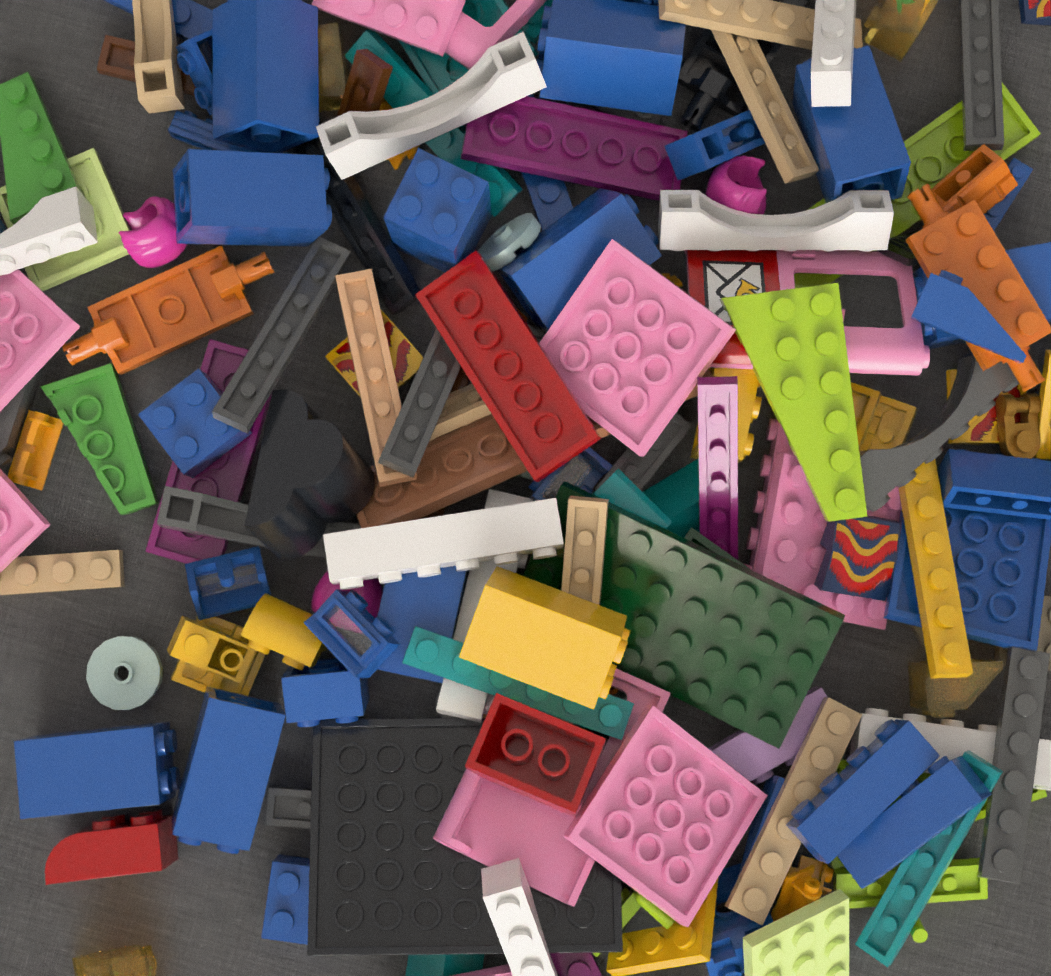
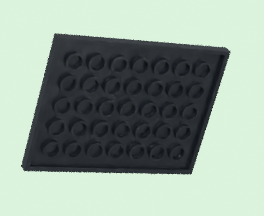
M462 718L358 719L351 723H336L334 719L320 720L319 725L313 726L307 956L504 954L483 899L481 869L488 866L433 839L466 770L465 764L485 718H482L481 723ZM573 724V725H575V726H577V727H580V728L585 729V730H587V731H589V732H592V733H594V734H597V735H599V736H601V737L606 738V741H605V746H606V744H607L608 739H609L610 736L605 735V734H602V733L597 732V731H594V730H591V729H588V728H585V727L580 726V725H577V724ZM597 861L594 862L574 907L530 887L549 953L623 952L621 879Z

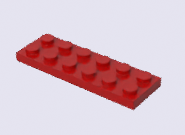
M477 250L415 294L534 481H541L601 439L496 276Z

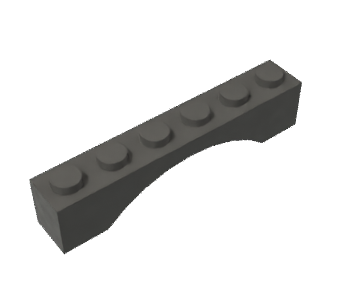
M969 350L959 359L956 378L947 401L940 413L923 431L909 441L891 449L860 451L867 510L874 512L884 506L890 499L888 496L889 492L896 486L900 488L913 480L917 475L914 470L923 462L927 464L936 459L943 452L941 446L948 439L954 440L965 433L970 427L967 423L975 415L981 416L988 412L996 404L994 398L1001 392L1006 393L1019 384L1007 362L1005 364L999 362L983 371L973 353Z
M168 486L164 487L157 520L159 527L267 548L245 527L249 505L203 493ZM345 522L327 523L324 534L360 529L361 526ZM323 536L310 551L304 554L305 556L327 560Z

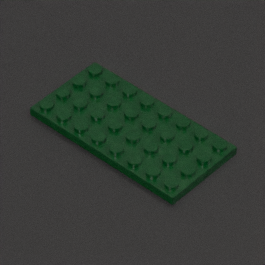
M566 481L561 484L556 495L564 542L563 548L556 550V556L544 559H534L532 554L523 575L559 590L562 589L568 498L570 496L600 498ZM610 502L608 503L600 606L626 615L624 628L631 630L620 664L613 661L612 664L617 665V669L671 693L670 695L780 749L845 615Z

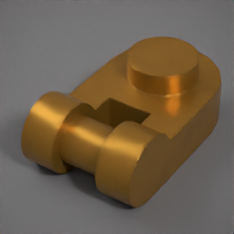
M1025 393L1020 398H1015L1011 394L998 396L996 400L999 446L1005 456L1032 459L1037 454L1040 448L1038 413L1041 408L1040 397L1037 393ZM1020 412L1021 423L1015 424L1014 415Z

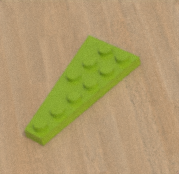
M832 283L719 299L736 329L735 333L751 361L753 371L778 423L781 424L787 436L789 446L799 461L806 476V481L825 521L831 522L867 517L839 284Z

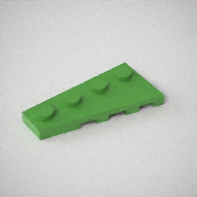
M29 72L0 84V138L10 221L16 224L30 212L41 198L73 187H77L80 192L81 189L34 79Z
M110 363L41 386L47 398H50L58 411L57 414L75 438L80 451L96 472L95 475L120 515H127L159 504L114 365Z

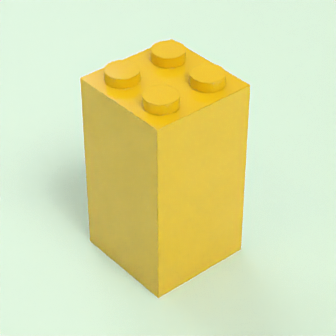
M496 566L484 586L459 658L594 709L598 697L605 700L607 698L617 665L612 664V661L620 664L631 630L624 628L627 618L624 614Z

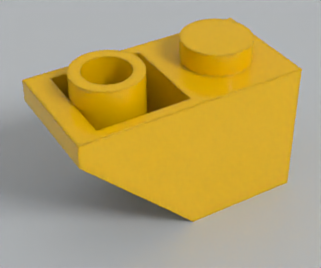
M183 615L167 648L169 655L240 684L256 651L247 646L246 643Z

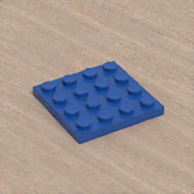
M944 507L967 639L1007 649L1013 646L1036 652L1051 543V520ZM901 509L899 518V549L893 579L886 599L884 618L922 628Z

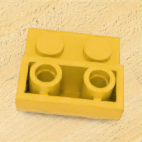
M267 593L257 602L240 635L249 639L247 646L267 655L270 649L284 655L283 663L299 670H303L305 665L308 667L315 666L321 652L328 649L304 624V621L313 614Z

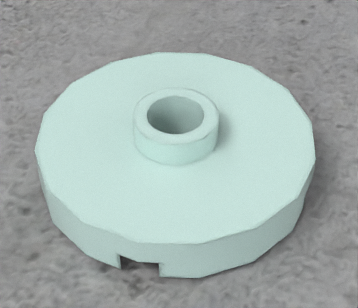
M532 213L520 215L496 230L478 252L482 255L492 272L501 269L514 260L517 256L514 252L521 246L525 249L534 242L539 235L541 225Z
M117 636L104 641L93 651L87 664L86 680L91 693L101 704L113 710H132L145 705L155 695L162 683L163 666L157 651L144 640L133 636ZM121 666L126 667L129 671L126 680L118 677V670Z

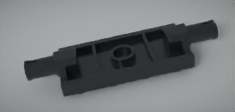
M809 0L772 1L805 7ZM705 29L682 66L678 78L680 85L695 93L683 115L680 116L679 121L687 127L692 117L696 115L690 129L697 132L701 129V125L713 106H718L729 114L736 116L740 114L746 104L712 31ZM757 39L770 65L782 44Z

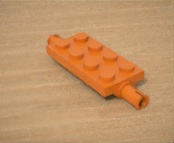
M929 183L922 186V189L919 190L918 188L910 193L907 198L913 204L924 226H922V230L909 236L905 241L927 278H929L931 273L939 276L941 270L963 278L961 285L970 289L1027 355L1024 362L1020 364L965 341L981 369L985 371L999 362L1003 364L1007 362L1023 392L1045 381L1046 379L1040 373L1028 350L1031 349L1029 347L1030 344L1051 333V326L977 202L973 200L949 213V211L944 212L930 189Z
M221 245L88 306L94 322V327H91L92 332L64 343L62 349L64 352H68L66 358L72 366L97 353H107L117 373L123 375L253 315L254 312L244 293L245 285L275 273L274 269L270 265L265 251L240 264L234 265V263L230 262L225 249Z

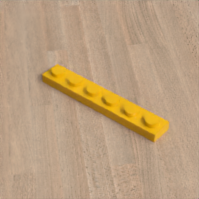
M934 459L927 464L923 462L914 470L917 473L915 478L898 489L930 679L962 678L973 674L936 461Z

